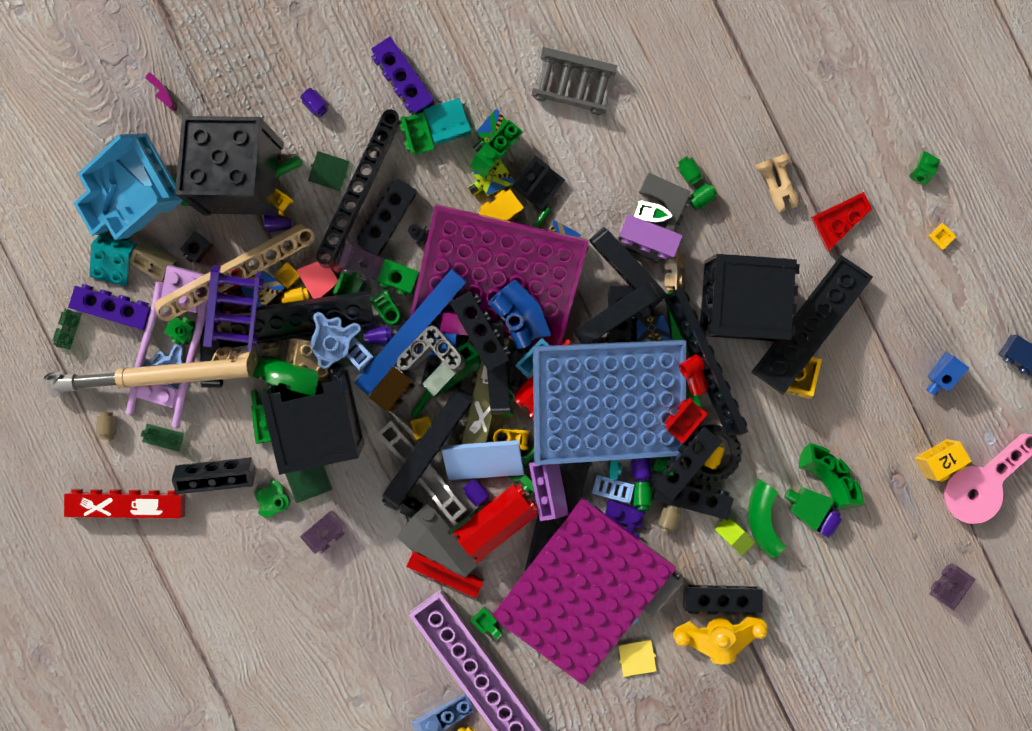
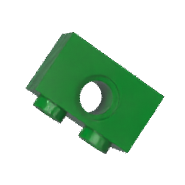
M382 258L375 280L379 282L378 286L389 289L390 286L397 288V293L407 296L408 293H413L420 272ZM400 273L402 280L399 283H393V274Z

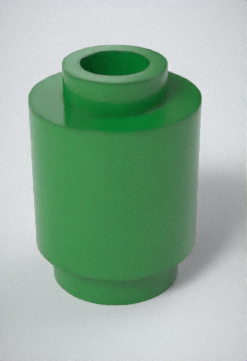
M686 156L678 161L679 166L677 169L686 183L689 182L690 185H693L703 178L702 170L693 157L688 158Z
M704 184L691 194L690 205L695 211L704 209L717 199L716 189L712 185Z
M649 482L635 483L633 503L634 507L638 508V511H648L649 507L653 506L652 487H650Z

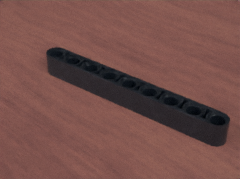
M389 109L382 114L318 248L316 259L323 268H330L335 264L399 129V115L395 110ZM391 117L396 119L392 124L386 122ZM382 134L388 136V138L384 141H380L378 139V137ZM373 151L380 153L376 158L370 157ZM369 168L372 171L369 175H363V169ZM361 185L364 188L361 192L353 191L355 186ZM349 202L355 203V207L351 210L345 208ZM344 219L347 221L346 226H337L340 220ZM332 237L339 238L338 243L334 245L330 244L329 240ZM324 254L331 255L330 260L327 262H322L321 257Z

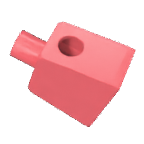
M322 259L321 261H322V262H327L328 260H327V259ZM339 260L332 267L323 268L317 261L296 271L314 299L326 297L334 290L339 279L337 275L341 273L344 265Z

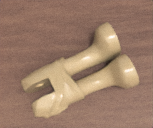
M789 153L755 165L757 172L762 173L770 188L768 192L778 213L786 210L782 199L783 196L787 197L791 208L798 207L799 202L798 194L793 189L786 169V164L791 159ZM773 166H774V168L776 169V172H777L778 177H779V179H780V182H781V186H780V187H778V184H777V182H776V179H775V176H774V173H773Z

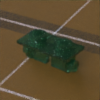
M66 308L64 312L61 311L58 324L62 325V328H56L52 339L54 341L53 345L59 348L71 349L82 313Z
M146 424L145 430L141 432L143 443L180 451L184 436L183 432Z

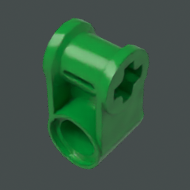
M385 288L374 298L371 297L373 307L386 323L397 325L401 322V312ZM391 311L397 313V318L394 321L388 320V313Z

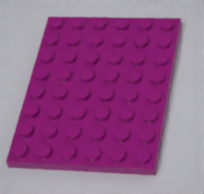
M435 204L410 317L451 269H454L467 281L451 301L469 291L473 294L477 293L482 301L480 304L483 311L487 310L492 320L502 318L488 305L489 301L505 286L517 280L540 304L551 336L533 339L531 344L535 345L543 338L550 346L561 345L589 240ZM449 302L448 305L442 310V311L455 312V311L453 310V308H452L450 302ZM470 308L467 315H477V310ZM442 311L433 322H441ZM512 316L509 320L515 322L519 320V317ZM502 319L504 338L513 340L506 322Z
M582 497L492 615L497 619L498 623L584 685L673 574L676 566Z

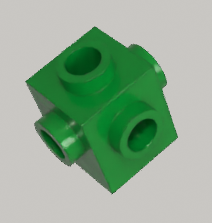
M177 316L170 320L164 333L171 336V341L178 345L182 343L189 344L192 341L195 330L194 321L185 316L183 319Z

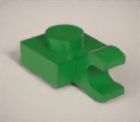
M527 475L508 476L512 481H521L524 484L522 488L529 494L535 493L532 479Z
M485 606L470 620L483 634L488 630L496 640L503 635V631L495 625L497 619Z

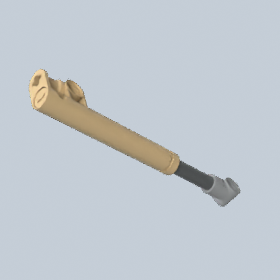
M222 347L215 352L211 361L117 369L115 373L81 376L77 374L61 375L60 372L54 371L47 373L43 380L49 396L56 397L68 391H77L79 388L117 385L118 388L245 378L253 375L258 358L255 348H252L251 352H240L239 350H233L231 347Z

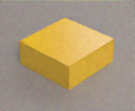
M944 223L940 224L928 236L940 251L944 250L957 237Z
M288 262L274 274L287 289L300 278L297 271Z
M429 416L410 421L416 440L422 438L431 425Z

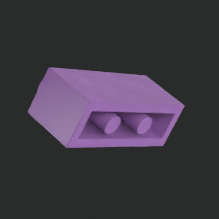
M628 214L618 238L622 239L621 243L632 246V244L640 246L639 250L650 253V251L658 253L657 257L668 260L669 258H674L683 235Z
M534 462L529 463L540 521L569 515L559 464L536 465Z

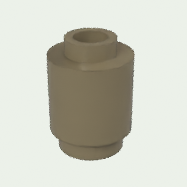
M101 412V416H97L96 434H98V439H114L117 416H113V412Z
M666 504V507H663L658 525L661 526L660 530L671 533L672 530L676 531L682 514L680 513V507Z

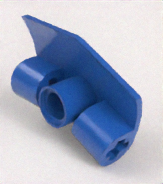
M517 280L505 286L489 301L488 305L506 322L516 348L520 349L529 346L533 339L551 336L540 304ZM512 316L519 317V320L515 322L509 319Z

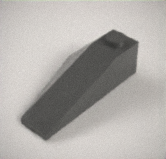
M428 504L419 510L397 535V538L411 551L418 552L426 556L427 559L444 565V568L464 578L478 566L475 559L471 558L459 544L457 536H454L453 531L441 516Z

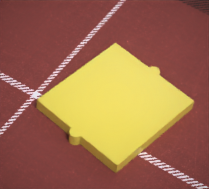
M651 639L618 645L619 663L622 666L623 677L656 671L654 659L656 655L653 653Z

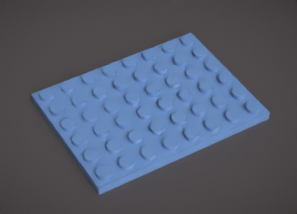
M669 340L533 346L534 464L546 465L677 456L679 453L677 450L682 443L665 430L666 424L664 422L671 414L675 416L679 411L677 409L678 405L684 399L686 400V378L679 370V364L686 360V341Z

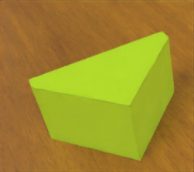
M730 517L728 520L723 519L714 529L741 556L755 543Z

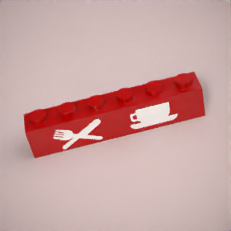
M71 489V492L64 494V517L177 519L185 517V494H176L175 490H168V493H160V490H148V493H141L139 489L129 490V493H122V489H110V492H102L103 489H90V492H83V489Z

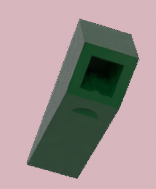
M469 342L457 348L465 358L463 369L453 371L442 362L422 384L434 398L481 368L480 356ZM450 356L449 358H451L454 361V365H456L457 359Z

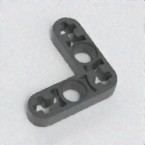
M429 326L398 357L397 366L404 372H412L434 351L449 369L460 371L465 366V358L439 328ZM433 332H434L435 337H436L437 339H439L438 341L432 339V335H431V334H432ZM423 344L424 349L422 353L417 354V347ZM443 344L448 345V350L445 353L440 351ZM450 356L457 359L456 365H454V361L451 358H449Z

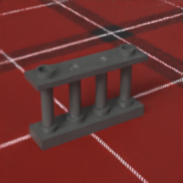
M543 47L541 59L544 60L545 66L539 89L533 88L531 96H535V99L539 101H546L547 99L591 110L590 113L595 115L605 114L608 106L602 105L608 78H611V76L615 77L618 65ZM555 62L563 64L562 66L564 67L557 94L546 91L552 65ZM574 67L580 68L582 71L576 98L565 96L570 72ZM592 72L600 73L599 75L601 76L595 103L583 100L589 75Z

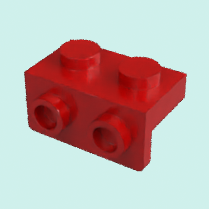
M691 398L687 401L684 399L678 405L677 409L679 411L676 415L671 414L664 422L666 424L665 430L682 444L708 415Z

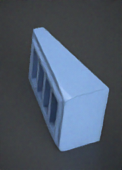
M354 336L351 339L349 350L355 345L357 347L351 353L348 352L346 357L361 372H364L375 357ZM362 350L363 352L355 359L354 357Z
M596 475L592 494L630 503L634 484ZM603 480V489L599 491L600 482ZM610 482L612 483L610 493H606L608 483ZM616 484H618V494L614 495ZM625 486L627 487L625 497H622L623 488Z

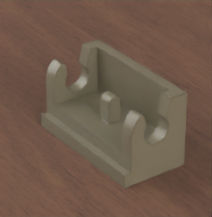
M145 239L134 248L129 263L155 280L163 282L167 266H175L178 260Z

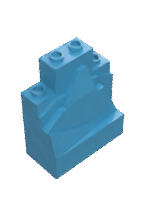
M119 134L78 173L87 191L74 202V205L92 236L106 234L110 231L113 238L119 240L131 237L159 213L171 212L183 200L175 195L176 183L148 134Z

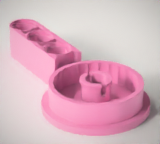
M1024 433L1019 435L985 467L967 466L964 470L952 474L944 489V500L948 510L954 517L966 523L978 524L988 521L999 511L1003 502V481L1032 456V443L1029 447L1026 446L1028 438L1032 441V434ZM1014 451H1016L1017 457L1016 459L1012 460L1011 455ZM1002 464L1003 470L998 473L997 466ZM975 489L974 496L969 498L968 492Z

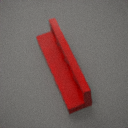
M412 552L406 566L474 598L477 597L480 588L484 584V579L473 574H469L464 578L444 568V565L427 559L426 556L418 552Z

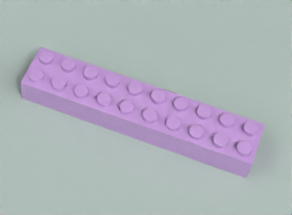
M442 589L410 611L409 617L493 731H545Z

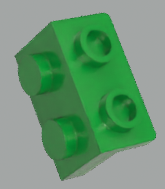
M421 112L408 117L401 116L402 122H399L401 133H405L407 138L404 141L407 152H411L413 156L435 150L425 113Z

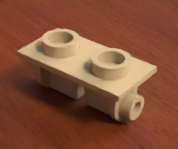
M676 251L674 258L665 260V270H672V273H665L664 287H666V291H674V287L675 290H679L685 285V277L682 275V268L685 267V257L681 252Z

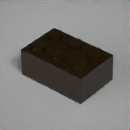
M393 366L369 398L387 412L397 410L404 402L401 398L404 395H409L416 385L413 383L416 380L400 370L398 366Z

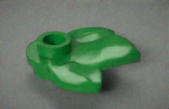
M276 480L270 481L269 488H260L255 491V498L261 504L258 514L263 517H273L277 512L286 511L290 505L289 497L284 494L283 485ZM279 499L282 502L281 506L278 505Z

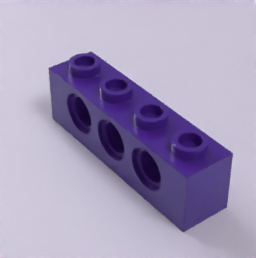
M390 36L371 49L373 53L371 56L372 60L377 66H382L384 69L382 72L383 76L388 82H393L395 85L393 87L394 92L399 98L401 96L406 101L404 106L409 113H421L425 108L435 104L434 99ZM394 58L396 61L393 65H386L387 59ZM399 74L407 76L402 82L396 80ZM414 89L417 91V95L412 98L408 97V91Z
M82 284L81 287L74 286L68 308L145 330L151 308L148 307L149 303L140 300L134 303L130 301V297L119 295L117 298L111 296L112 292L103 289L100 292L93 291L94 287ZM93 296L97 298V303L94 306L90 303V299ZM113 301L115 303V309L113 311H110L109 304ZM129 307L134 309V314L131 317L127 315Z

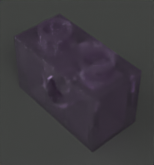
M344 243L336 265L343 268L342 272L353 275L355 272L359 274L358 278L369 282L370 279L378 280L385 259Z
M331 510L302 534L300 538L314 554L318 551L323 553L330 547L328 543L332 539L337 541L345 534L343 530L346 526ZM327 529L329 533L327 536L322 537L320 535L322 530L325 531Z
M950 563V565L943 569L940 579L933 583L929 594L946 607L955 610L976 579L960 567Z

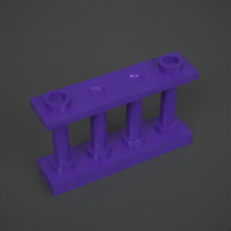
M213 265L210 272L203 346L212 347L213 341L220 339L248 343L247 352H251L252 347L257 345L258 334H254L259 290L263 291L264 279L260 278L261 272L257 271L255 279L225 276L224 273H220L221 266ZM225 283L254 287L253 298L224 295L222 292H218L219 285ZM224 302L252 306L251 317L220 313V311H217V304ZM225 321L249 324V335L219 332L218 329H215V322Z

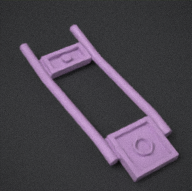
M172 265L167 266L164 283L156 282L153 301L135 367L144 366L157 313L154 310L156 301L205 274ZM204 287L198 288L196 294L202 293ZM181 297L178 303H184L187 297ZM208 300L188 310L199 313L186 363L195 361L206 320ZM189 382L180 383L179 388L167 384L130 387L126 413L134 414L137 398L171 408L174 407L172 427L179 428Z

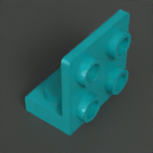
M460 98L424 109L435 146L472 135Z
M104 234L99 235L91 243L89 276L126 286L128 284L130 257L137 243L123 239L115 240L113 237Z

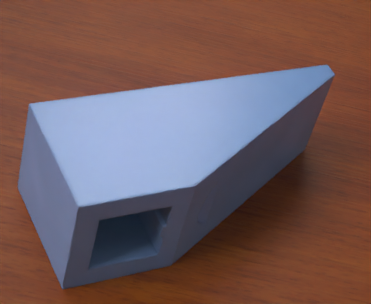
M464 694L413 720L411 724L415 731H444L475 710L468 696Z

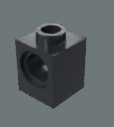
M194 231L180 250L184 252L183 257L191 263L193 261L200 263L213 247V244ZM194 244H199L200 249L194 254L192 247Z

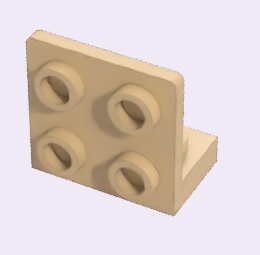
M289 339L286 362L316 370L318 381L328 382V371L318 365V359L311 348V341Z

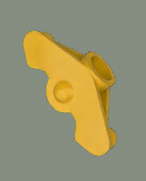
M747 615L740 624L732 625L728 619L717 617L712 619L706 628H699L691 621L675 628L673 637L680 647L689 645L709 656L711 662L715 664H730L737 660V654L755 638L764 639L767 636L768 630L766 622L760 618Z

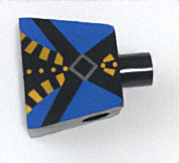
M649 306L642 310L643 318L635 319V342L673 340L663 314L654 315L653 309Z

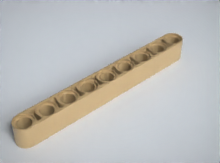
M303 224L296 225L222 265L220 273H224L225 276L249 278L256 274L257 271L260 272L310 245L314 240V233ZM306 231V236L300 239V234ZM290 240V244L283 248L284 242ZM273 249L272 255L266 257L267 251ZM256 259L255 264L249 266L250 260ZM239 268L236 275H231L233 269ZM210 272L157 300L154 304V310L162 320L169 321L207 301ZM223 283V285H219L218 292H223L234 285ZM204 287L202 293L196 294L198 288ZM181 297H187L184 303H178ZM169 306L167 312L161 313L163 307Z

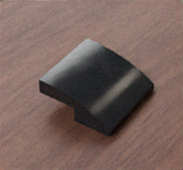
M535 156L512 187L542 211L564 183L565 179Z

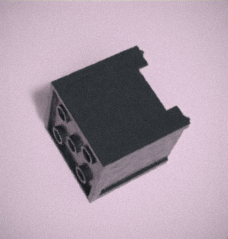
M182 116L175 195L204 216H211V214H245L278 217L279 209L277 208L278 199L275 197L277 162L281 160V150L284 148V142L261 117Z
M715 254L704 260L700 327L704 329L706 337L760 341L791 340L792 336H795V326H792L793 314L797 312V304H794V296H798V286H795V275L799 274L800 269L797 259Z
M340 367L335 372V375L330 373L331 381L317 386L313 396L292 391L284 387L285 384H281V386L272 384L268 387V390L264 391L265 394L261 396V401L279 475L359 458L365 442L348 369L344 370L343 367Z

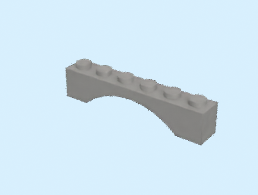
M394 420L390 421L376 433L403 463H405L416 447ZM430 464L418 481L443 513L453 522L467 510V506Z

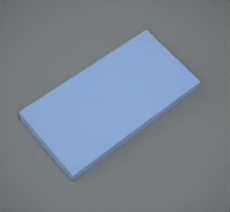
M519 440L442 446L448 480L524 475Z

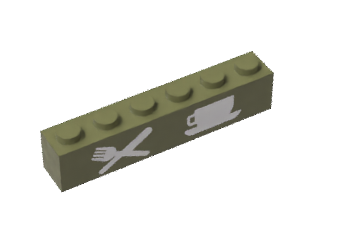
M504 338V345L506 344L508 347L509 339ZM481 358V368L478 370V375L473 376L471 386H475L473 394L469 393L475 399L470 406L469 413L466 412L464 415L463 423L466 424L465 431H461L459 442H462V444L486 443L492 418L487 368Z

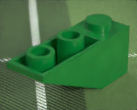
M508 120L475 155L469 167L485 179L524 131Z

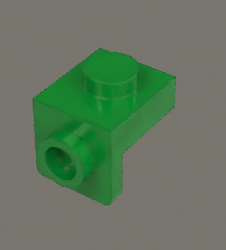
M923 151L909 177L925 186L935 176L941 160Z

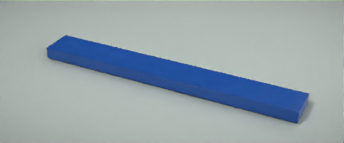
M451 269L354 383L367 395H370L389 370L397 364L398 357L429 327L467 281L454 269Z

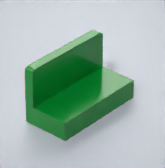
M347 258L333 294L342 295L361 292L371 267Z

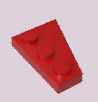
M862 192L811 217L827 252L869 213L872 207L865 193Z

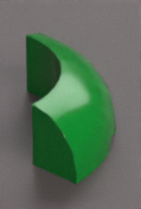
M265 355L258 357L257 366L252 375L258 379L262 377L265 382L276 386H281V383L285 384L284 387L292 391L311 396L315 395L318 382L316 370Z
M809 443L804 447L799 458V469L811 472L824 483L832 499H834L835 509H850L865 504L858 481H854L849 473L851 469L841 458L837 459L830 454V450L817 444Z
M758 479L749 498L748 524L758 547L766 556L774 559L786 548L775 534L771 522L772 505L779 492Z

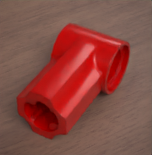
M696 354L680 363L679 370L686 378L691 394L702 395L707 392L708 386L702 371L705 369L704 363Z

